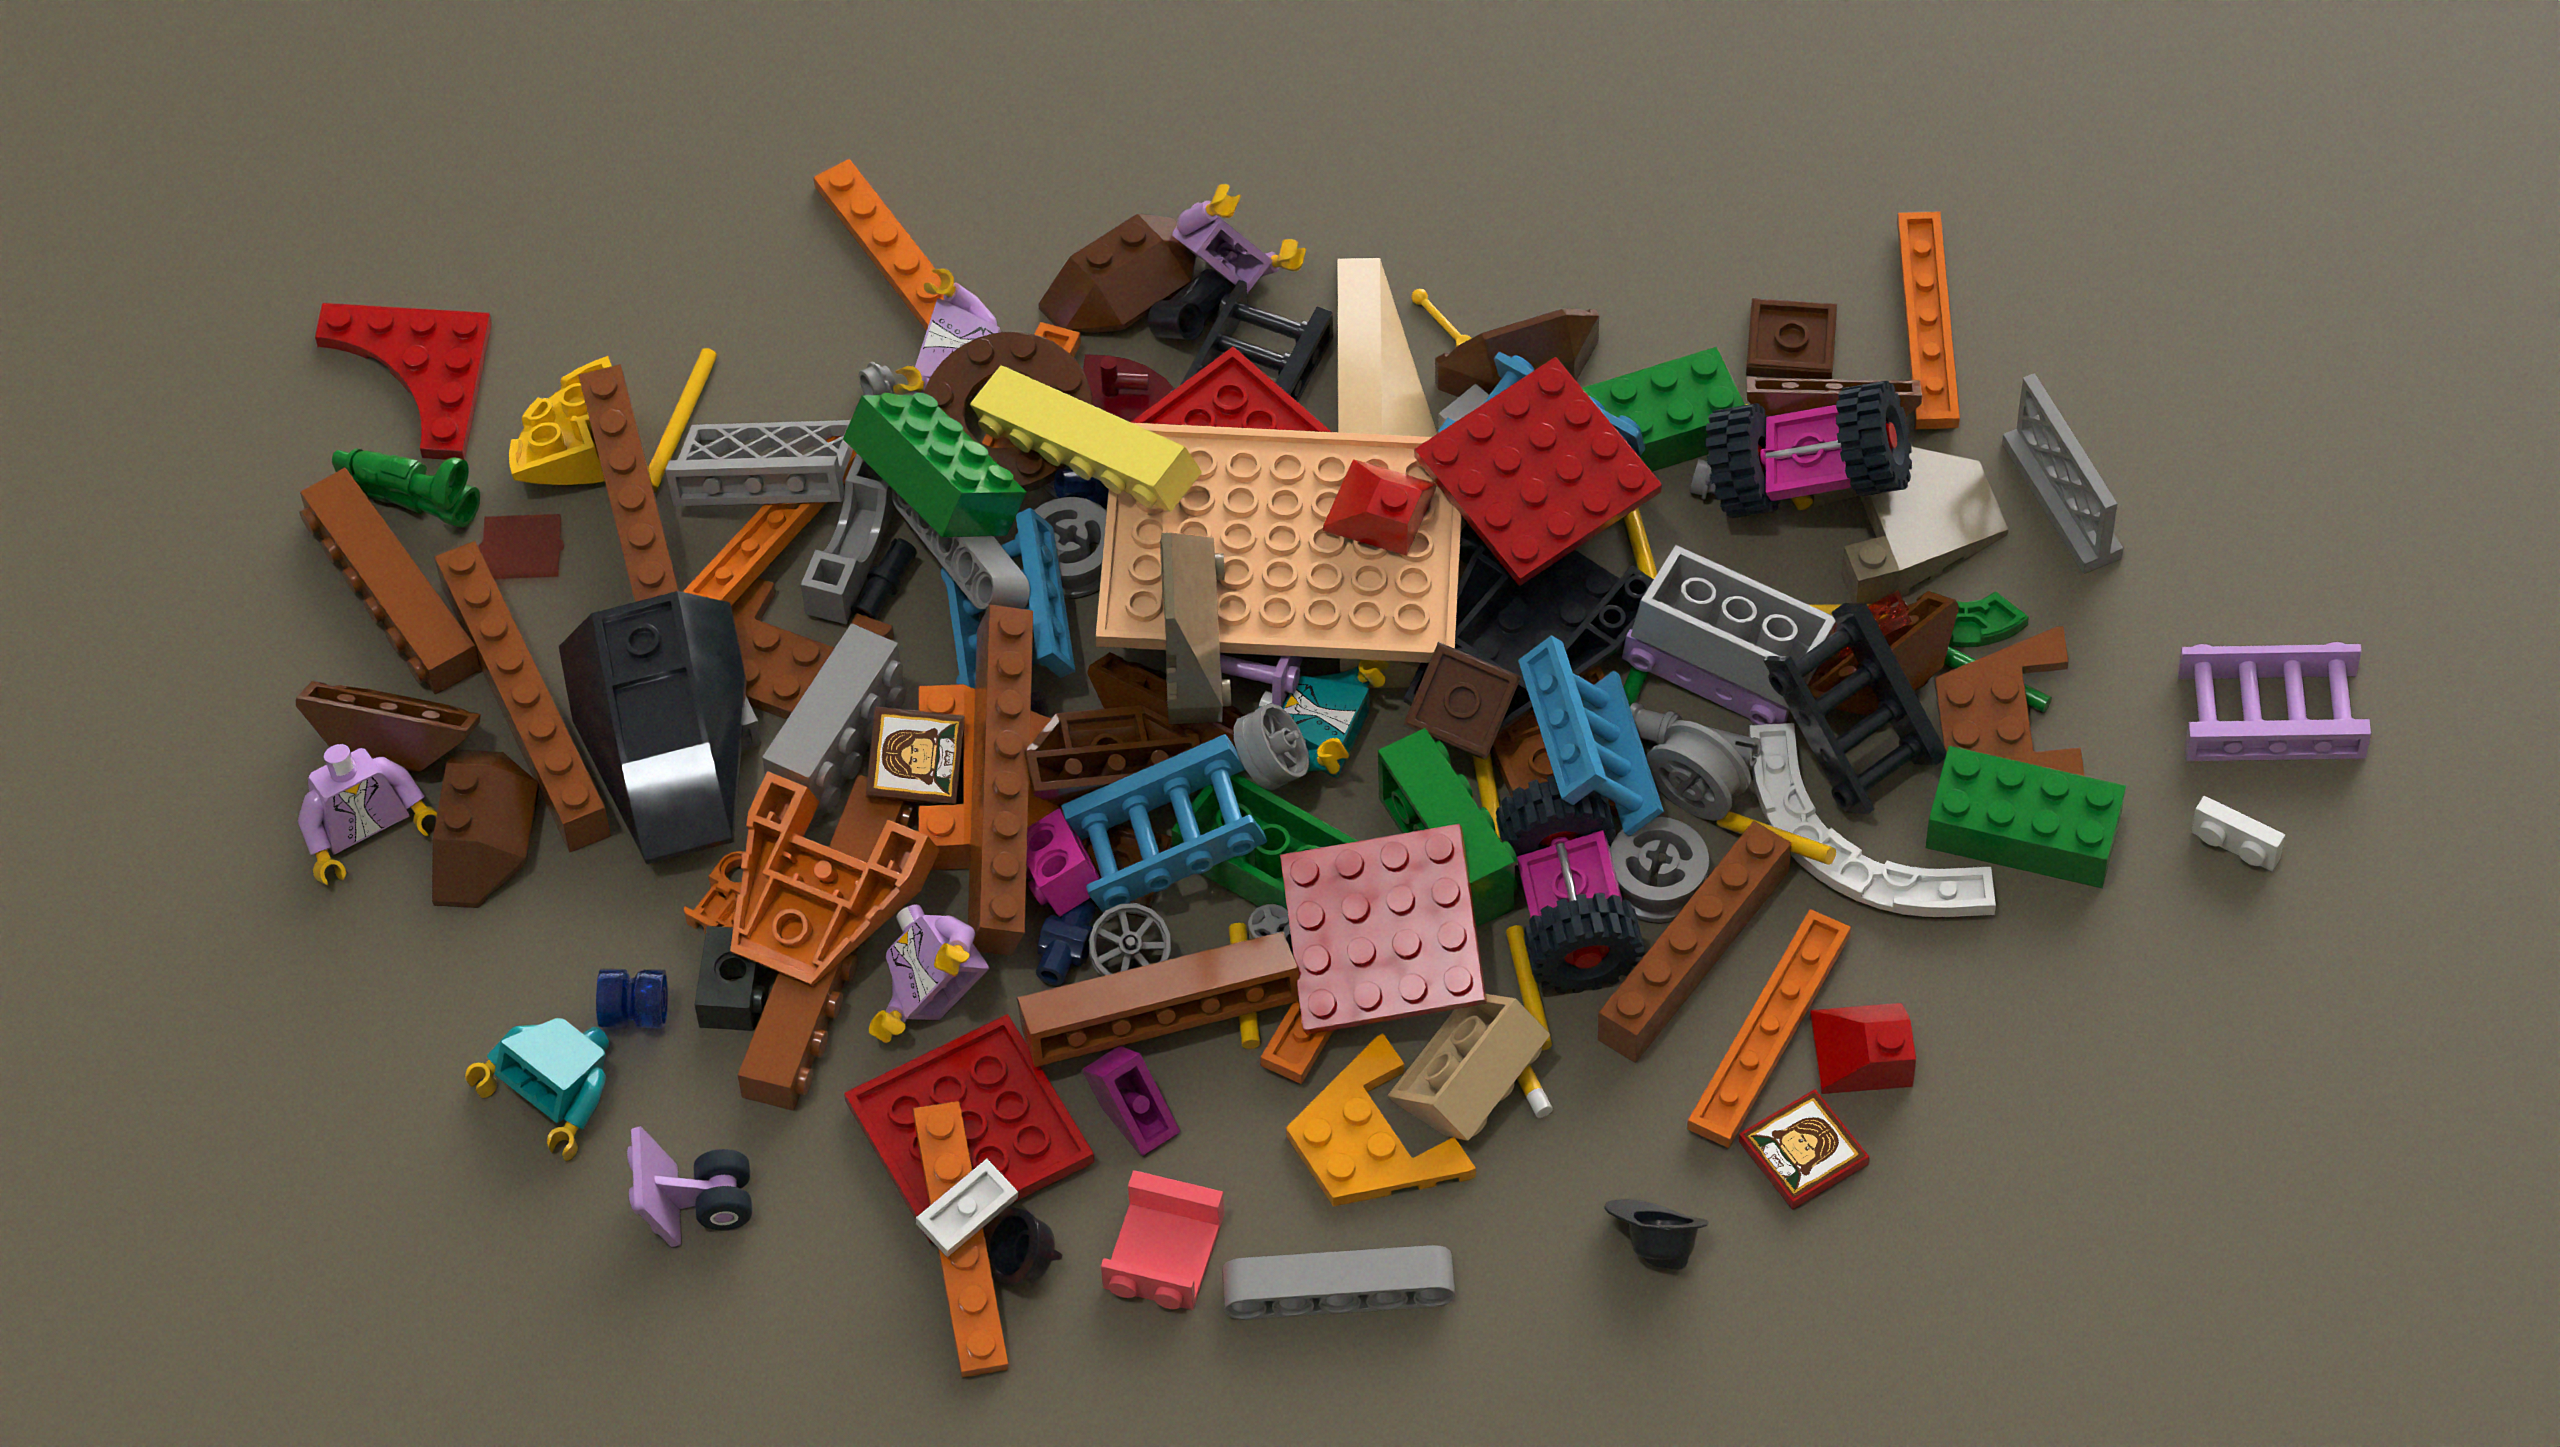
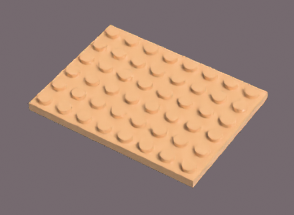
M1133 423L1185 446L1202 473L1172 512L1153 505L1152 508L1145 507L1131 494L1125 491L1117 494L1109 489L1096 626V647L1166 650L1160 539L1162 533H1179L1214 538L1215 553L1224 554L1225 580H1216L1220 653L1429 663L1438 642L1455 649L1461 514L1437 484L1435 493L1407 556L1323 531V525L1353 459L1435 483L1414 457V449L1432 437Z

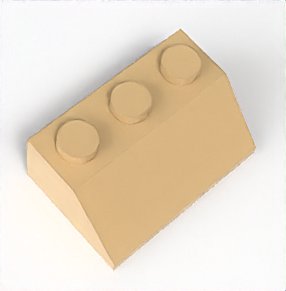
M1486 994L1487 1004L1455 1009L1387 1097L1444 1136L1469 1141L1471 1137L1477 1135L1485 1127L1487 1116L1497 1103L1505 1099L1512 1092L1515 1085L1514 1081L1521 1072L1539 1057L1542 1045L1551 1035L1516 998Z

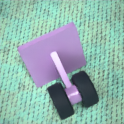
M641 1126L631 1129L632 1145L627 1149L628 1162L633 1171V1187L629 1189L631 1207L634 1213L639 1214L651 1226L653 1232L659 1234L671 1247L681 1245L680 1209L695 1206L697 1221L702 1226L714 1230L735 1229L745 1225L751 1219L752 1200L749 1193L741 1189L750 1180V1163L743 1153L730 1149H717L705 1152L694 1162V1179L678 1178L677 1164Z

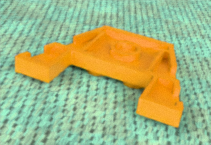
M1384 1033L1378 1035L1286 1127L1287 1139L1333 1207L1390 1196L1393 1190L1417 1186L1421 1190L1436 1187V1182L1458 1178L1459 1182L1476 1177V1167L1455 1137L1412 1158L1367 1093L1404 1073V1063Z

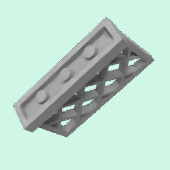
M2036 374L2023 377L2017 429L2003 434V447L2083 574L2122 559L2124 548L2113 533L2118 503Z
M851 420L692 425L678 460H669L665 469L673 506L841 502L845 492L842 478L853 451L843 440V437ZM832 436H841L829 443L826 441V439ZM791 437H800L788 444L783 442ZM759 438V439H757V440H755V441H753V442H751V443H748V444H746V445H744V444L742 443V442H744V441H746V440H748V439ZM700 440H715L705 446L700 444ZM812 446L817 448L805 455L800 454V452ZM770 447L775 449L762 457L758 455V453ZM729 448L733 450L720 458L716 456Z

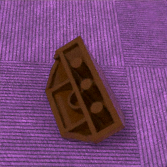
M1137 213L1071 255L1038 303L1039 310L1055 326L1076 332L1095 333L1124 330L1149 314L1154 303L1159 300H1171L1192 281L1197 255L1172 236L1174 229L1177 227V222L1173 218Z
M1563 308L1483 332L1458 345L1450 354L1443 353L1435 358V384L1438 390L1456 397H1460L1475 384L1490 395L1502 379L1498 375L1494 362V357L1499 351L1511 358L1514 355L1522 357L1533 366L1534 370L1557 357L1577 381L1599 341V314L1596 309L1584 311L1582 309Z
M1746 377L1747 401L1750 404L1758 403L1760 407L1762 406L1765 409V416H1775L1836 405L1837 401H1839L1838 394L1842 391V388L1886 380ZM1887 380L1889 384H1893L1895 387V393L1899 394L1901 399L1900 407L1904 408L1906 418L1922 404L1920 380Z
M1930 591L1917 597L1916 603L1902 606L1876 621L1913 690L1925 686L1929 678L1943 668L1959 609L1955 599ZM1847 646L1817 668L1807 685L1815 700L1858 670L1857 665L1859 663L1851 648ZM1867 685L1834 709L1868 716L1878 709L1879 700L1872 687Z
M1111 652L1089 665L1087 674L1104 709L1143 705L1168 718L1166 673L1137 662L1125 661L1121 656ZM1232 705L1224 706L1222 722L1184 723L1177 725L1185 730L1188 728L1198 733L1200 744L1226 734L1235 746L1234 725L1237 719L1247 714Z
M311 681L296 697V707L329 747L343 744L349 747L350 752L362 748L368 752L372 759L385 757L404 767L408 772L422 771L463 742L478 726L481 714L468 712L465 709L448 704L344 685L330 686L326 683Z
M1143 705L1056 713L1033 743L1026 749L1024 755L1033 795L1062 808L1061 805L1201 744L1198 733L1188 728L1185 730L1177 724H1168V718Z
M458 750L446 763L433 834V906L479 908L487 900L488 895L506 883L527 863L539 783L504 752Z

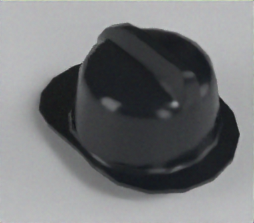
M1611 1200L1606 1202L1604 1207L1608 1214L1628 1223L1635 1254L1643 1257L1651 1265L1668 1269L1681 1270L1686 1267L1689 1255L1692 1254L1695 1247L1698 1228L1709 1224V1221L1705 1219L1689 1217L1669 1208L1640 1200Z
M1008 1206L983 1227L992 1279L995 1281L1019 1284L1021 1281L1036 1280L1046 1273L1052 1261L1062 1260L1063 1254L1055 1250L1054 1234L1051 1228L1043 1221L1035 1218L1027 1210Z

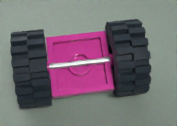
M1886 380L1842 388V391L1838 394L1839 401H1837L1836 405L1775 416H1765V409L1762 406L1760 407L1758 403L1712 411L1713 414H1710L1708 417L1710 423H1707L1706 432L1709 435V438H1706V448L1709 450L1707 464L1711 466L1712 474H1710L1711 483L1715 484L1716 489L1714 493L1716 499L1721 500L1720 507L1722 511L1726 512V516L1729 518H1738L1774 512L1779 508L1778 504L1781 503V500L1846 488L1856 490L1858 496L1906 489L1911 479L1909 470L1912 469V460L1909 457V453H1912L1907 436L1909 428L1908 425H1905L1904 420L1906 416L1903 407H1900L1901 399L1899 394L1895 393L1893 384H1889V381Z
M1548 776L1547 782L1539 783L1537 779L1528 782L1529 788L1524 790L1518 787L1512 791L1514 798L1506 796L1501 801L1502 807H1497L1496 821L1501 842L1508 841L1518 860V865L1515 866V869L1520 871L1531 917L1529 919L1530 925L1524 928V940L1534 980L1537 984L1541 983L1542 988L1547 990L1555 986V990L1558 993H1565L1567 989H1572L1573 994L1583 992L1584 988L1592 987V990L1602 989L1601 984L1606 982L1614 985L1620 982V975L1628 976L1631 973L1633 966H1636L1642 959V956L1645 955V948L1635 909L1632 908L1628 900L1622 901L1610 848L1613 838L1616 837V831L1608 798L1593 790L1572 805L1561 799L1555 776Z

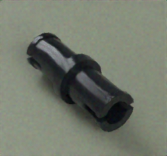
M894 538L892 540L891 546L878 567L871 568L867 575V585L856 603L851 607V611L855 616L858 613L875 620L878 619V615L890 595H895L902 586L900 579L912 559L917 555V550L911 543L901 538H898V540Z

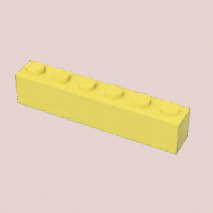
M1000 365L970 403V406L980 418L978 425L991 437L998 439L1000 436H1003L1024 452H1029L1032 449L1040 453L1045 460L1055 466L1063 463L1086 480L1094 477L1117 494L1125 491L1148 508L1156 505L1172 512L1202 473L1185 446Z

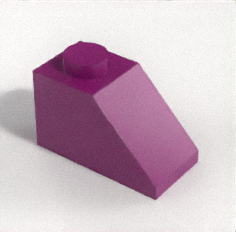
M1118 1046L1082 1069L1101 1108L1139 1155H1145L1181 1132L1140 1053Z

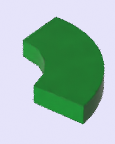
M1996 591L1981 600L1957 601L1959 609L1949 646L1980 647L2003 641L2028 626L2029 616Z

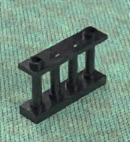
M1238 280L1231 295L1226 293L1223 296L1218 308V318L1181 384L1221 356L1223 352L1225 353L1231 347H1235L1251 362L1278 371L1279 377L1275 383L1298 402L1333 339V312L1316 307L1310 320H1304L1302 323L1249 306L1247 282ZM1240 321L1296 339V346L1292 353L1286 352L1282 355L1233 338L1232 336Z
M1844 603L1831 612L1838 625L1836 627L1837 632L1796 661H1793L1791 656H1768L1763 661L1770 672L1768 678L1771 686L1779 695L1783 696L1833 787L1831 793L1835 802L1847 813L1869 814L1875 808L1866 791L1908 761H1912L1913 764L1936 766L1946 758L1947 751L1867 604ZM1848 646L1859 663L1857 665L1858 670L1815 700L1803 677ZM1870 685L1879 700L1878 709L1836 738L1824 716L1862 688ZM1891 723L1900 738L1899 746L1857 776L1845 754L1883 726Z

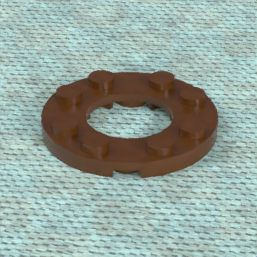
M999 332L985 335L969 341L947 356L930 377L924 393L936 399L938 406L950 418L958 421L968 436L975 442L983 445L988 450V455L999 466L1009 470L1013 474V479L1026 492H1030L1054 481L1056 472L1063 470L1067 465L1061 463L1059 466H1055L1045 460L1040 453L1032 449L1029 452H1024L1016 446L1011 448H994L977 441L968 431L964 416L967 401L978 391L980 385L992 377L1000 365L1094 406L1092 393L1084 371L1070 353L1055 342L1025 332Z

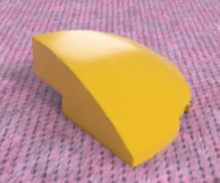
M608 356L592 361L565 375L560 380L561 389L549 398L542 399L537 397L522 416L523 429L518 439H511L509 464L515 481L552 485L589 484L605 481L578 375L611 367Z

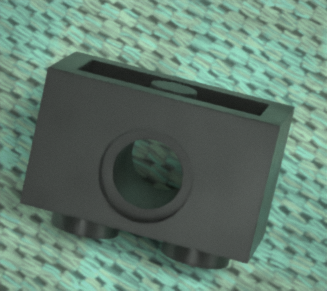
M707 926L694 1004L699 1028L753 1031L756 1014H762L765 1007V987L760 986L762 974L769 975L770 968L740 957L730 951L732 927ZM734 976L742 977L737 981H727Z

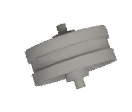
M1270 703L1256 709L1255 712L1237 719L1234 725V742L1237 754L1251 778L1262 788L1273 791L1306 774L1309 768V754L1305 740L1298 725L1283 708Z
M1137 903L1119 904L1106 910L1095 922L1089 937V958L1100 977L1112 974L1102 964L1118 956L1123 959L1121 971L1128 970L1129 963L1132 960H1136L1141 967L1150 965L1140 953L1141 950H1163L1160 962L1169 959L1171 940L1164 920L1151 908ZM1128 913L1138 914L1147 918L1136 933L1129 929L1126 916ZM1119 915L1123 932L1121 937L1102 929L1108 920ZM1154 923L1161 933L1163 942H1142V936ZM1097 936L1118 945V947L1098 957L1096 951Z

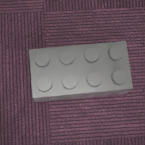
M1675 545L1640 601L1631 636L1789 708L1783 696L1779 695L1771 686L1768 678L1770 672L1763 660L1768 656H1791L1793 661H1796L1830 637L1836 621L1828 613ZM1817 668L1803 677L1807 685Z
M852 623L762 757L765 775L769 771L806 786L820 801L810 822L815 826L818 825L826 812L831 813L840 798V790L847 779H853L859 772L863 755L871 745L875 706L900 709L906 697V688L904 687L902 676L903 664L900 662L898 643Z

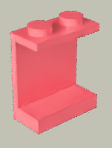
M1133 1170L1128 1184L1130 1204L1111 1260L1103 1258L1101 1264L1103 1288L1123 1298L1137 1296L1153 1300L1158 1305L1168 1309L1182 1307L1193 1310L1224 1218L1223 1191Z

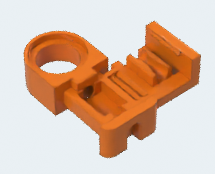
M736 851L724 856L709 874L710 890L696 908L692 910L684 906L685 919L689 926L697 929L699 925H702L705 934L707 926L733 928L737 894H740L742 882H732L726 876L731 869L741 866L742 855L745 852Z

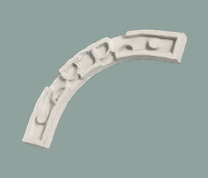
M1794 723L1749 725V737L1759 738L1761 742L1759 756L1752 754V757L1757 759L1755 765L1752 766L1756 794L1768 824L1836 849V857L1830 865L1791 852V856L1815 878L1856 901L1899 914L1923 917L1995 915L1996 903L1991 867L1927 869L1910 867L1890 861L1882 864L1862 855V849L1847 841L1833 828L1828 829L1816 815V808L1805 790L1800 775Z

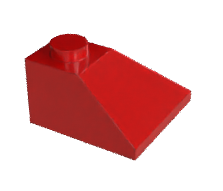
M1353 459L1323 525V531L1407 556L1435 493L1436 483Z
M1902 1003L1810 1010L1821 1094L1913 1087L1916 1053L1911 1020Z

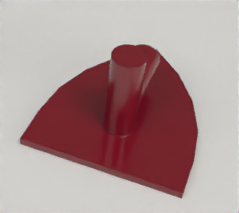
M1085 354L1083 371L1089 383L1094 406L1129 422L1167 396L1172 389H1175L1163 376L1138 362L1111 355Z

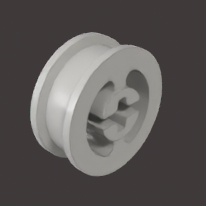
M1079 497L1054 499L1036 508L1034 511L1053 526L1064 598H1079L1100 590L1107 511L1099 504ZM1093 542L1098 543L1097 549L1091 554L1089 544Z
M1682 720L1674 722L1665 732V744L1654 746L1646 756L1655 785L1675 805L1694 816L1707 820L1724 818L1731 809V797L1742 795L1750 785V772L1745 761L1728 741L1713 730L1691 721Z
M1656 817L1631 836L1625 834L1622 829L1612 842L1610 852L1622 901L1628 900L1631 903L1632 908L1635 909L1637 919L1648 922L1673 921L1707 879L1709 867L1707 846L1693 828L1681 821L1667 817ZM1666 853L1665 863L1661 865L1658 872L1657 887L1650 886L1651 876H1654L1659 865V854Z

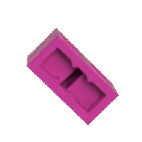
M1060 808L1027 828L1026 877L1029 880L1034 878L1028 882L1032 893L1041 906L1049 902L1059 917L1091 898L1088 895L1086 885L1101 879L1081 838L1066 821Z

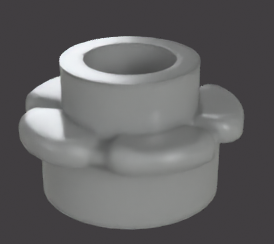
M870 362L868 363V368L860 371L858 374L859 383L865 395L891 393L893 386L896 385L892 372L885 365L881 367L879 364Z
M1698 459L1690 488V493L1701 495L1702 500L1706 499L1707 493L1715 495L1716 489L1715 484H1712L1710 474H1712L1711 466H1708L1705 460Z

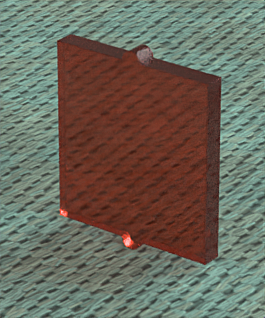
M561 515L484 516L483 542L479 544V550L483 554V558L493 578L559 577L560 551L564 549V543L560 540Z

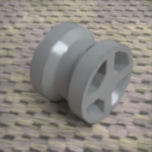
M1267 904L1256 908L1248 920L1249 940L1283 931L1292 951L1288 911L1284 907L1275 904Z

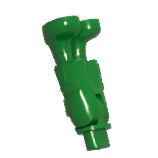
M354 448L350 453L336 450L332 456V465L335 472L346 468L362 491L373 500L386 503L392 502L420 514L426 512L439 518L443 523L456 527L467 526L474 519L479 509L480 491L477 487L466 484L469 475V465L465 460L455 457L449 458L440 465L435 475H425L427 472L425 464L415 459L399 457L398 455L389 456Z

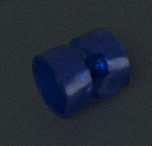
M600 969L596 988L598 1027L626 1028L630 1020H633L637 1027H642L643 1029L665 1028L668 1012V980L665 969H644L637 972L634 978L630 976L626 969Z

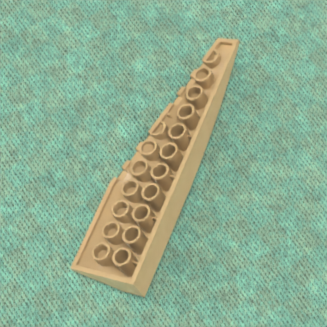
M1380 258L1338 259V433L1433 437L1437 434ZM1461 515L1462 531V529L1465 527L1467 523L1464 517ZM1460 559L1458 584L1467 567V564ZM1340 658V673L1357 667L1361 659ZM1387 661L1389 667L1381 670V673L1386 677L1383 686L1374 687L1369 683L1367 688L1409 687L1421 662Z

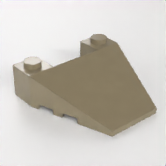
M1911 447L1912 453H1909V457L1912 460V469L1909 470L1911 479L1906 489L1860 496L1877 538L1844 546L1842 578L1852 603L1884 604L1896 601L1909 594V588L1924 579L1932 580L1942 574L1944 567L1959 558L1964 561L2008 534V527L1980 461ZM1852 488L1810 495L1814 507L1858 496L1856 490Z
M1162 533L1160 539V558L1165 616L1168 724L1222 722L1223 707L1231 706L1230 679L1221 680L1216 580H1225L1224 554L1215 553L1214 538L1179 533Z

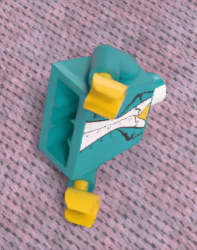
M1361 659L1357 667L1341 673L1316 677L1301 676L1299 678L1295 693H1290L1288 698L1286 697L1282 708L1298 725L1305 740L1309 754V768L1307 772L1322 771L1332 777H1339L1369 714V688L1367 686L1369 683L1374 687L1383 686L1386 677L1381 673V670L1389 667L1387 661ZM1264 692L1258 708L1272 703V692Z
M555 1018L543 1024L515 1026L487 1054L489 1060L485 1064L480 1062L473 1063L467 1068L465 1078L470 1087H473L480 1079L484 1078L476 1086V1092L481 1098H487L496 1091L497 1080L494 1077L496 1075L554 1122L558 1123L565 1119L567 1122L564 1127H557L548 1134L547 1145L552 1153L559 1141L568 1140L569 1143L562 1153L563 1159L568 1161L578 1151V1145L574 1138L579 1128L584 1130L600 1102L606 1082V1075L603 1072L606 1057L604 1051L608 1049L609 1041L605 1032L598 1027L593 1026L581 1033L561 1018Z

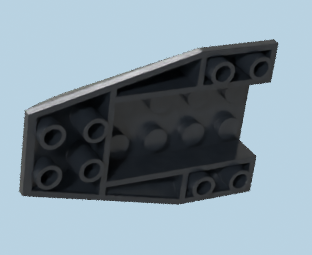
M1483 542L1473 553L1458 584L1455 649L1521 676L1497 735L1534 710L1518 662L1520 658L1552 635L1563 642L1572 672L1579 677L1583 676L1615 654L1625 643L1627 633L1630 629H1633L1640 601L1654 579L1632 565L1621 578H1618L1580 552L1573 550L1519 586ZM1420 663L1405 694L1404 702L1410 706L1429 663Z
M675 591L591 613L558 646L572 721L646 865L733 843L747 679L730 602Z

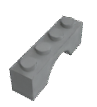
M858 454L845 480L843 505L834 535L824 551L815 550L801 582L805 614L847 624L852 613L851 607L857 601L896 509L892 499V487Z

